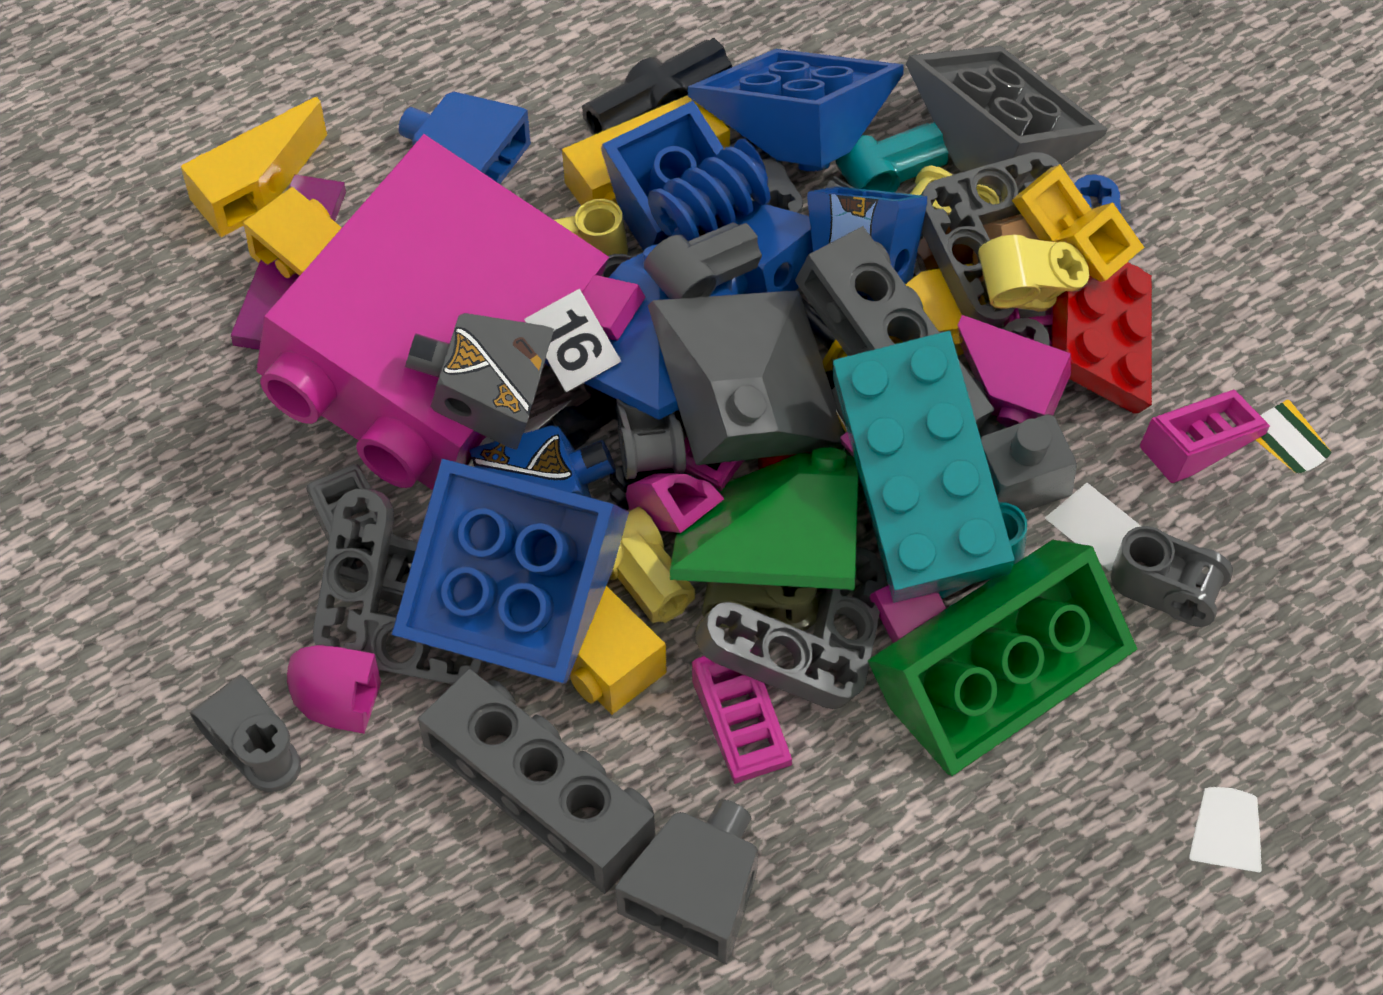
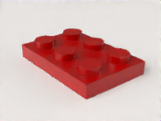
M1127 262L1106 281L1099 282L1089 275L1088 282L1077 291H1065L1057 296L1056 303L1053 305L1052 347L1071 353L1070 380L1135 414H1139L1152 405V275L1140 267Z

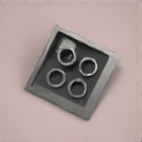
M1001 45L910 55L906 62V66L934 123L943 134L945 146L955 166L962 172L1033 152L1048 154L1062 165L1102 138L1108 130L1103 124ZM1029 173L1025 181L1017 186L1018 191L1023 184L1035 181L1036 179ZM986 183L980 184L988 186L989 188L993 189L997 195H1001L999 190L995 188L993 185Z
M799 290L653 300L648 305L696 465L811 453L818 448H845L840 440V437L844 435V431L837 415L838 409Z

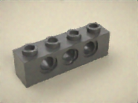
M864 226L810 253L795 279L799 288L839 342L847 356L894 345L895 343L891 341L889 336H894L902 342L942 333L937 330L924 312L918 294L911 287L904 284L891 266V261L885 248L871 238ZM857 291L868 294L873 301L862 298ZM959 361L979 430L994 411V408L989 403L984 386L977 379L972 378Z
M469 669L418 717L425 748L604 894L628 871L655 838L654 811L650 803L633 788L627 787L623 790L607 778L605 769L591 754L586 751H580L577 754L564 744L558 731L544 717L540 715L530 717L516 706V701L512 694L498 681L491 679L487 683ZM493 735L508 737L499 744H486L483 742ZM537 771H549L554 774L544 781L528 779L532 773ZM584 807H592L601 811L597 816L589 819H581L573 815L577 810Z

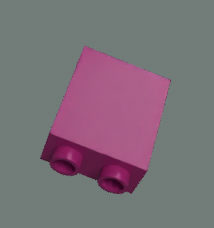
M423 134L264 316L256 370L257 373L262 375L260 379L261 387L268 399L289 417L302 423L313 424L320 416H323L359 440L356 444V449L361 460L374 474L384 481L400 488H410L418 480L433 490L441 460L446 459L469 465L472 459L469 450L480 446L486 436L435 412L430 407L439 378L405 367L415 333L450 344L458 316L464 313L525 322V318L579 288L583 292L593 275L602 276L609 256Z

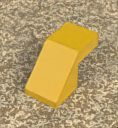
M1061 164L1049 168L1012 199V202L1039 240L1072 244L1084 256L1089 267V275L1099 282L1106 281L1145 248L1113 202L1091 209Z

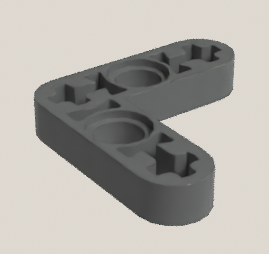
M1041 152L1028 153L940 178L929 183L921 195L927 196L922 233L962 315L1000 328L1015 308H996L994 311L990 304L981 305L978 301L982 295L986 301H990L985 279L982 283L979 280L983 275L978 250L984 243L990 241L983 225L1021 214L1012 202V199L1032 182L1023 184L1019 191L1017 186L1025 181L1029 173L1034 179H1037L1049 168L1059 165L1058 161L1050 155ZM985 183L993 185L1001 193L1002 203L990 204L982 200L978 195L977 185ZM937 200L941 207L949 206L952 209L950 214L947 215L944 209H934L932 206L934 201ZM948 227H950L951 232L949 234H945ZM963 244L972 248L977 254L978 264L967 266L958 262L953 256L952 246Z
M353 489L345 493L338 500L333 515L313 627V641L315 645L339 647V639L330 636V629L333 625L343 623L346 607H334L335 598L344 602L363 601L362 610H349L347 628L351 631H356V640L345 643L343 648L374 653L378 670L454 684L469 669L479 676L485 670L487 662L473 658L471 664L462 665L459 673L453 671V660L438 656L429 658L430 668L424 667L423 664L430 652V646L416 642L414 655L406 662L396 661L388 654L386 639L394 628L397 615L378 612L394 524V509L390 500L383 493L374 489ZM365 499L369 500V510L378 513L376 524H366L362 536V542H374L373 552L364 548H344L345 539L358 540L360 521L351 519V512L353 507H363ZM351 557L361 559L369 571L367 584L357 592L347 590L339 579L341 565Z
M856 547L855 570L857 571V580L863 583V585L854 592L852 597L847 596L852 590L823 588L813 635L742 605L725 602L716 605L700 620L695 634L698 648L706 658L716 664L819 706L830 709L841 708L857 696L866 684L869 670L867 660L872 655L880 614L875 602L872 603L870 594L885 587L886 574L883 563L870 550ZM834 615H845L854 622L858 631L857 639L851 640L840 635L834 625ZM721 624L729 627V636L734 639L732 643L724 640V630L719 628ZM754 635L758 638L756 642L750 640ZM770 643H779L787 647L794 659L792 669L781 668L772 661L769 655ZM830 668L837 671L836 680L844 684L842 687L838 688L834 685V676L827 672ZM807 670L812 671L809 676L805 675Z

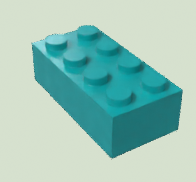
M946 331L833 360V380L893 603L1010 574L1015 559L951 332Z

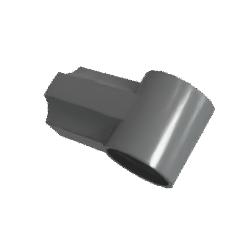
M733 222L691 241H687L683 235L670 236L659 243L648 254L644 261V269L669 299L709 297L716 286L756 269L762 254L758 247V236L747 223L737 225Z

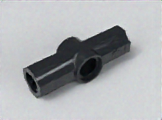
M715 38L706 39L663 63L656 57L643 59L629 71L625 83L582 105L583 118L589 127L590 133L596 135L687 96L688 86L732 68V64L726 55L725 48Z

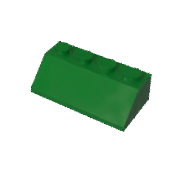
M1052 539L1015 563L1010 574L992 578L867 661L890 710L948 775L953 776L1138 649L1093 546Z

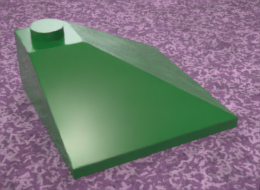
M818 448L813 450L811 454L798 453L728 482L722 491L716 489L724 500L683 532H676L670 566V580L854 590L858 470L855 458L848 456L846 452L840 449Z

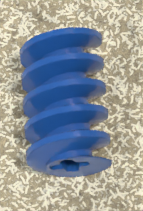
M738 139L734 147H725L719 151L716 157L704 159L699 168L695 167L686 170L681 179H671L667 181L663 189L650 191L648 204L651 214L660 229L668 237L683 235L687 241L699 237L697 227L704 234L718 229L715 216L725 226L733 223L736 220L733 207L741 215L747 216L753 211L751 198L759 205L769 203L771 197L767 185L768 177L765 165L756 149L746 139Z

